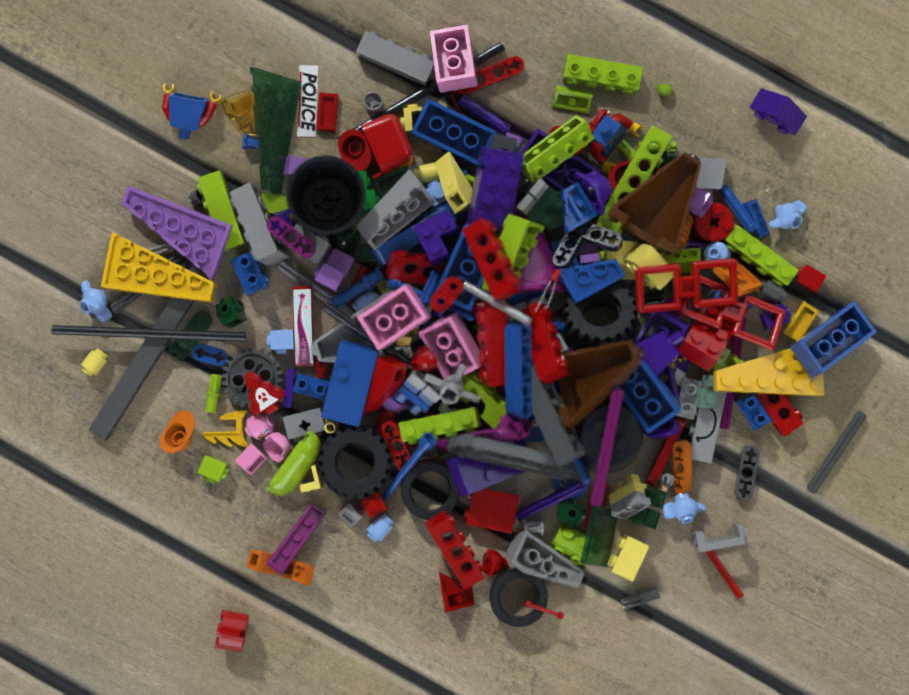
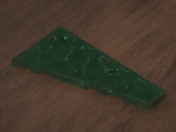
M250 67V74L253 77L251 88L255 98V104L253 105L256 136L259 139L257 150L260 153L261 165L259 166L261 189L281 194L284 182L285 161L289 154L301 82Z

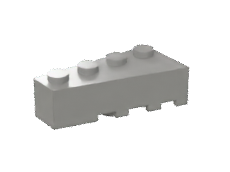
M409 169L356 228L369 245L376 250L432 206L435 201Z
M249 182L231 191L232 199L230 201L234 209H237L239 214L237 219L245 229L244 237L251 244L253 258L269 267L290 258L288 251L284 252L280 245L283 242L267 229V221L271 217L268 213H265L267 207L257 186Z

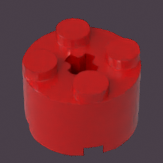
M713 203L702 218L695 214L692 229L695 236L701 241H706V243L720 242L733 229L734 220L732 213L724 205ZM715 220V226H710L709 223Z
M222 609L220 621L223 622L218 623L216 635L220 637H216L214 648L242 652L249 615Z

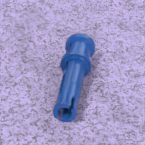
M376 266L374 271L368 275H362L360 281L331 298V301L338 309L362 292L372 290L375 285L381 281L385 282L387 279L379 266Z

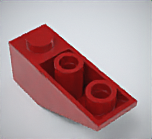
M391 355L378 358L364 407L365 412L379 409L403 383L407 364Z

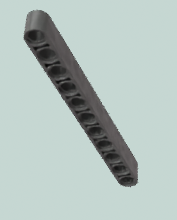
M192 264L189 271L209 280V277L202 270ZM171 298L152 329L177 330L195 300ZM146 338L90 426L89 431L104 441L108 440L171 339Z

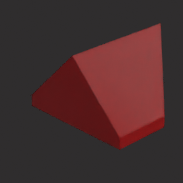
M439 572L445 612L475 605L472 587L464 590L459 581Z

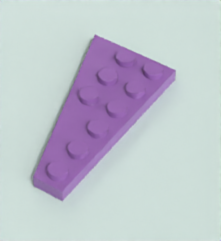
M127 186L121 204L143 220L153 231H156L161 238L189 259L206 276L214 280L233 225L132 186Z

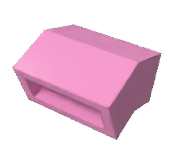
M251 443L235 461L247 473L252 475L267 457L259 448Z

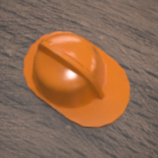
M186 410L179 411L173 416L160 436V447L164 452L175 453L184 451L192 443V433L195 428V419L191 412Z

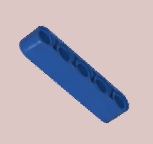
M444 201L410 222L376 250L372 247L370 250L379 265L383 266L388 263L391 251L404 250L407 252L420 244L415 234L414 226L449 210L454 222L460 218V215L458 213L455 214L449 203Z
M509 321L505 326L506 413L509 417L528 419L532 413L530 324L526 325L522 322Z

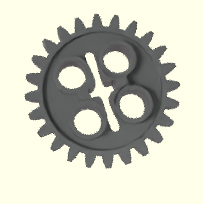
M246 347L245 353L238 350L239 356L232 354L233 361L226 360L229 367H223L227 373L221 375V377L226 378V381H223L221 384L227 385L224 392L231 393L228 396L229 399L235 397L234 404L241 401L242 408L246 403H248V408L250 407L251 403L248 399L250 391L247 388L244 393L242 392L246 386L244 374L248 371L255 373L260 364H263V367L258 371L257 375L261 377V373L268 370L271 373V377L264 382H271L275 387L282 389L278 382L284 381V379L279 378V375L284 372L277 370L281 364H274L277 358L270 359L271 352L264 355L263 348L258 353L256 347H253L252 352ZM249 359L255 362L252 370H247L245 367V363ZM238 375H242L244 378V382L240 386H237L234 382L235 377Z

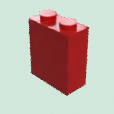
M487 488L468 495L467 500L471 502L469 508H465L463 519L467 520V525L512 534L519 495Z

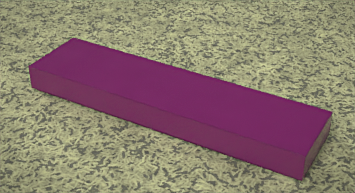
M311 502L266 565L282 576L327 513Z

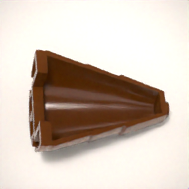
M682 153L660 168L657 174L615 203L608 212L610 218L616 224L620 222L621 229L639 243L651 245L660 254L662 251H665L667 256H673L679 248L691 199L695 195L701 167L700 159L692 153Z
M624 341L562 353V356L567 361L566 369L568 375L556 381L559 383L566 405L559 409L564 426L568 428L576 426L603 402L613 389L622 385L644 361L643 356H645V352L640 345L637 346L632 341Z

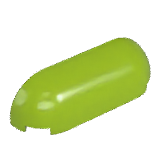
M309 430L303 440L299 441L268 484L269 486L266 490L274 495L283 496L292 493L297 488L321 453L320 440L313 431Z

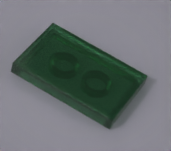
M592 506L580 563L608 567L607 563L610 558L618 519L612 516L611 509Z

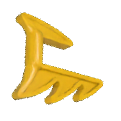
M248 410L235 411L220 417L221 420L236 419V431L202 432V435L214 444L217 443L216 437L225 445L233 447L228 440L230 438L236 444L247 448L249 445L244 437L243 419Z

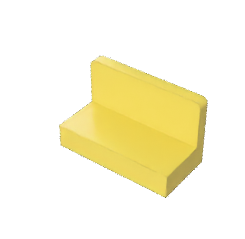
M318 465L311 466L315 481L301 484V493L323 487Z

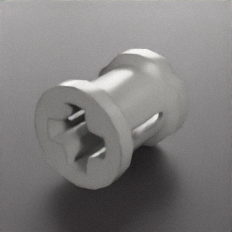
M543 519L539 521H523L524 531L526 530L532 535L544 536Z

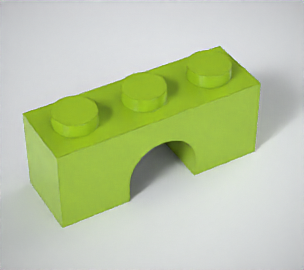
M473 370L463 375L461 379L464 390L479 396L484 401L485 411L480 417L493 429L498 428L500 417L507 415L506 398L500 395L495 387L483 385L478 372ZM460 397L465 403L470 402L469 400Z

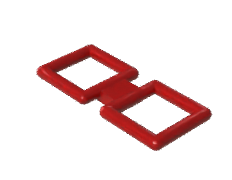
M734 258L693 262L691 276H681V266L679 264L645 266L635 269L636 306L639 314L680 310L682 308V297L693 296V306L695 308L734 305L738 302L737 261ZM729 266L730 297L701 300L700 269ZM673 272L674 303L644 306L643 275Z
M700 275V284L724 293L723 298L730 297V287ZM746 294L742 297L741 303L737 302L734 305L720 306L715 320L688 309L691 296L682 297V308L678 310L680 314L716 329L722 327L724 319L734 322L732 330L734 336L768 350L775 349L785 316L784 309ZM748 304L777 315L769 341L741 330Z

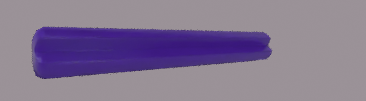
M578 480L517 510L515 516L518 521H522L583 491L584 485Z

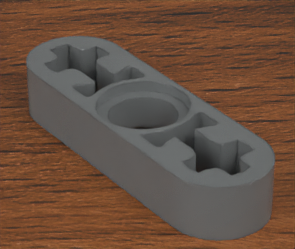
M747 445L741 451L734 489L735 496L740 500H748L753 495L760 457L759 449L753 445ZM750 448L755 453V457H751L750 462H754V466L743 464L744 461L748 462L749 457L746 455V451H750ZM745 467H749L752 470L750 478L742 476V470ZM740 479L747 482L751 481L750 485L746 484L745 489L748 490V494H745L744 497L739 493V489H743L744 483H740Z

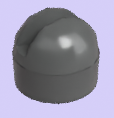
M198 189L189 194L192 205L198 206L205 201L204 195H201Z

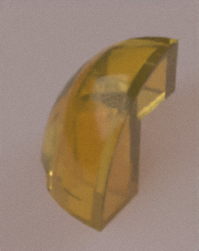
M272 86L248 89L220 99L226 115L230 120L238 122L240 125L239 129L242 132L251 136H257L267 126L274 105Z

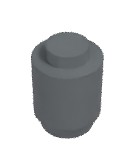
M769 278L766 281L762 280L761 283L763 285L759 289L758 295L773 304L777 303L780 305L787 295V291Z

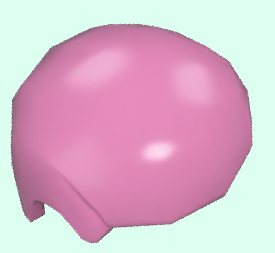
M274 432L265 437L266 440L263 442V447L271 459L280 463L289 456L291 447L286 436L279 432Z

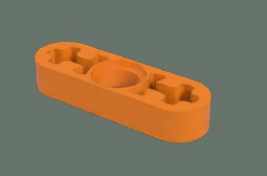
M687 440L677 441L673 444V476L675 478L673 489L677 494L689 493L692 489V447ZM681 463L683 464L684 472L681 469Z

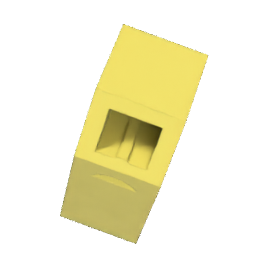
M448 152L438 159L435 164L445 199L456 214L470 208L473 189L451 153Z

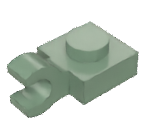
M703 375L702 388H697L696 407L716 409L718 391L713 389V375Z

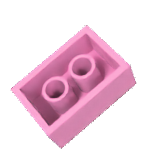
M468 24L430 31L436 81L440 93L478 86Z
M405 284L357 318L376 348L384 350L430 319L431 316L411 285Z
M457 311L425 326L418 332L425 346L434 352L437 358V368L443 379L450 375H455L460 364H464L467 367L463 375L481 366L478 358L480 350Z

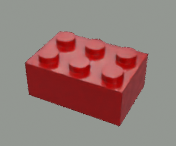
M704 307L698 313L716 320L719 307ZM724 319L722 327L716 329L694 320L684 336L685 340L678 347L681 351L680 355L709 372L719 360L730 340L734 322Z

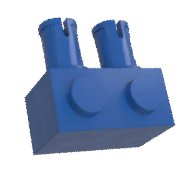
M251 251L231 260L247 296L269 288L267 284L270 282L266 271L262 272L259 266L262 263L253 258Z

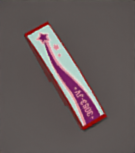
M293 286L295 366H314V355L311 348L314 342L312 286Z

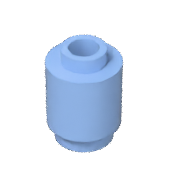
M366 290L354 300L355 302L352 306L358 311L379 298L374 290L371 292Z
M384 513L380 516L378 515L366 529L369 532L367 536L375 542L377 540L382 541L393 528L394 522Z

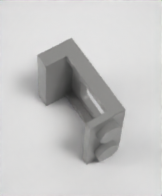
M732 523L734 535L705 540L703 531L693 530L691 531L694 550L705 552L745 544V539H747L746 528H742V524Z

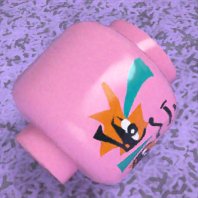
M262 412L255 417L252 415L247 419L245 430L249 437L261 440L273 432L275 422L270 414L267 415Z

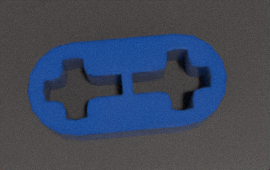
M197 344L192 349L193 357L201 362L223 366L227 363L226 360L229 359L228 353L225 350L209 345ZM201 347H204L203 351L208 352L209 355H202L201 358H199V354H197L196 351L200 350ZM222 352V356L225 359L217 363V359L213 358L212 354L219 355Z

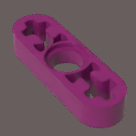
M275 216L267 221L268 231L304 258L314 256L316 252L314 243L284 220ZM279 221V226L282 229H285V226L288 227L283 232L282 237L279 236L281 232L278 229L271 230L273 228L272 222L276 223ZM289 232H294L297 235V239L293 243L286 241V235ZM301 238L304 239L301 242L305 246L311 245V253L306 252L303 254V248L298 245Z

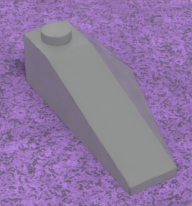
M526 530L514 535L507 549L509 563L528 575L579 588L585 571Z

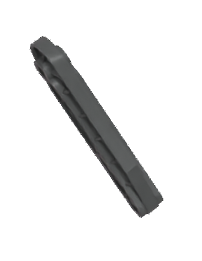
M470 434L450 437L448 441V450L457 453L461 457L566 481H578L580 479V474L574 461L558 467L552 453Z

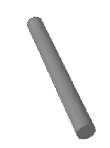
M467 281L464 283L463 288L522 323L526 325L531 323L532 319L500 300H494L492 295Z

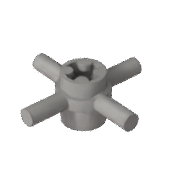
M464 364L458 366L455 375H450L444 380L426 373L424 381L440 387V398L442 401L438 411L441 413L446 411L449 404L456 403L460 397L476 404L480 400L479 396L464 390L461 379L467 368Z

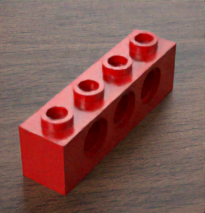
M481 218L462 229L494 300L503 301L522 290L519 285L521 283L520 279L512 270V261L505 255L503 250L504 244L495 233L496 227L493 222ZM485 237H487L488 242L484 246L483 241ZM495 254L496 260L492 263L491 258ZM503 271L504 277L500 281L499 275Z
M404 250L391 251L385 273L389 279L426 285L431 271L439 272L442 276L447 262L443 261L431 266L426 255L419 253L416 256L410 255ZM413 263L412 268L405 269L407 264ZM426 267H431L428 273H423Z
M754 393L781 437H786L804 424L801 420L803 418L801 413L797 409L794 410L790 405L792 401L788 395L775 394V402L770 403L767 399L768 394ZM781 408L787 411V416L784 419L779 416Z
M442 511L424 522L464 590L484 579L482 574L484 568L479 560L475 562L473 559L475 553L470 545L466 547L464 544L466 538L461 530L457 531L454 526L457 523L452 515L447 516L446 512ZM446 532H451V534H450L449 536H447V537H444V536H443L444 533H446ZM460 547L458 551L452 552L454 548ZM469 562L467 566L462 567L463 563Z

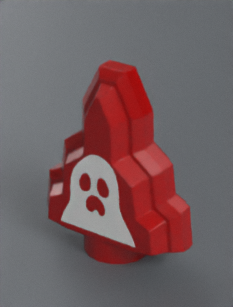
M252 371L244 374L245 384L250 391L248 399L251 405L249 408L253 416L255 417L264 411L269 415L280 407L278 402L286 395L280 387H275L271 382H264L259 375Z

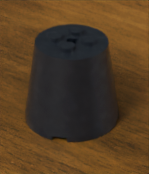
M324 155L308 159L296 168L287 185L286 199L291 215L300 226L312 233L332 235L348 229L358 220L365 206L366 191L361 175L351 164L338 157ZM325 198L333 201L330 203V206L322 204L325 202Z
M606 398L585 419L574 426L582 447L586 452L581 457L586 469L597 472L611 401L609 398ZM621 402L607 474L621 471L632 464L639 455L643 445V426L625 402Z

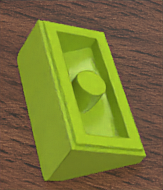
M556 85L552 107L589 114L593 92Z

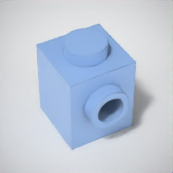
M435 180L427 185L428 188L426 190L435 201L433 207L447 201L441 182Z
M271 330L270 335H267V347L270 346V350L275 351V354H287V350H294L293 330Z

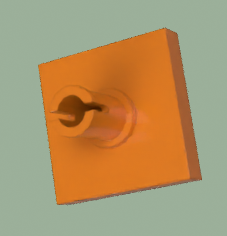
M736 259L738 296L740 297L759 290L763 284ZM729 266L714 268L713 272L726 284L725 286L730 287Z

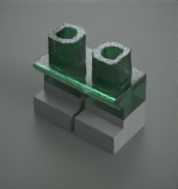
M539 179L517 206L516 210L531 221L547 226L553 217L547 214L545 210L550 206L558 212L564 203L557 197L558 193L547 186L542 179Z

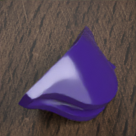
M595 171L588 174L574 172L573 177L575 181L579 183L593 208L600 215H603L605 212V202L612 192L610 181L606 177L596 174Z

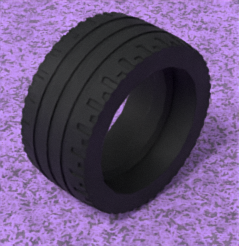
M424 462L416 465L405 476L402 483L401 494L406 508L413 515L424 520H429L442 511L449 514L456 506L459 498V493L449 468L441 463ZM424 472L439 473L449 484L450 493L448 500L437 509L427 510L421 508L412 497L411 488L413 482Z
M517 568L508 569L501 573L491 586L489 596L491 608L496 617L509 626H529L539 620L544 612L533 609L524 616L508 614L500 603L501 589L512 579L522 578L528 580L537 591L538 600L536 605L546 608L548 603L546 586L539 577L525 574Z

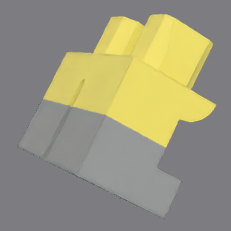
M630 474L626 476L627 484L624 482L613 484L614 492L609 495L613 517L627 520L651 506L650 498L645 496L644 491L647 485L640 482L639 475Z

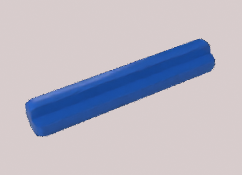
M728 185L722 186L719 193L748 233L755 231L757 228L756 223Z

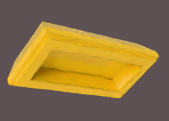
M803 301L783 333L794 341H798L805 335L820 311Z

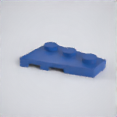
M613 259L588 265L560 268L561 274L559 278L574 304L623 279L626 275L618 261Z

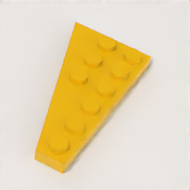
M114 232L111 233L101 288L212 303L216 285L214 282Z
M791 349L713 372L714 391L800 396L825 395L824 372L811 378Z

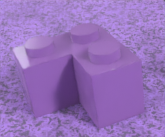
M334 248L333 252L329 251L325 258L327 263H324L323 266L319 265L314 276L318 284L338 294L356 260Z

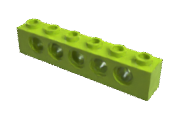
M654 125L650 126L605 205L604 214L599 216L595 225L621 235L623 231L621 223L618 222L616 224L611 221L608 212L619 201L622 194H629L636 189L629 185V180L632 177H637L640 180V184L654 176L651 173L654 168L658 169L663 161L661 156L664 150L668 152L673 144L671 135ZM651 143H656L659 146L657 154L649 152L648 147ZM647 160L650 166L647 171L639 169L640 161Z

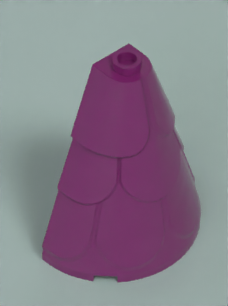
M523 199L515 200L513 215L541 224L534 207L524 216L516 210ZM544 230L543 232H538L535 238L538 242L535 248L531 247L527 254L529 258L527 265L519 271L521 273V283L519 285L522 290L515 294L544 292L550 281L549 279L556 269L552 260L554 254L547 242ZM558 278L554 293L566 292L565 286L560 278ZM550 282L545 292L546 294H552L554 282Z
M505 385L495 386L497 392L506 398ZM480 398L476 405L485 411L484 401ZM508 415L500 417L499 427L495 429L482 419L480 420L481 426L476 427V431L465 433L464 430L457 431L458 435L454 436L470 434L501 442L517 441L529 435L532 427V415L528 419L509 417ZM438 435L439 439H436L437 443L435 446L441 450H448L449 438L454 436Z

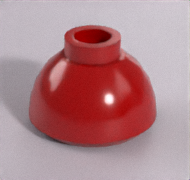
M420 346L413 353L411 366L415 371L430 372L437 367V358L431 349L426 346Z
M488 549L484 553L482 560L484 573L487 576L498 574L502 569H506L507 559L502 557L498 551Z

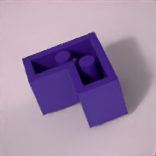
M763 88L760 89L749 107L755 113L754 116L762 121L767 119L778 127L777 130L784 135H787V133L796 135L807 117L790 97Z
M449 210L413 227L431 266L449 259L443 240L458 233L457 226Z

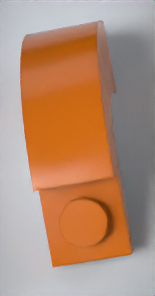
M251 548L246 565L247 568L281 576L266 565L273 555L272 552ZM293 559L281 577L310 586L315 567L307 562Z

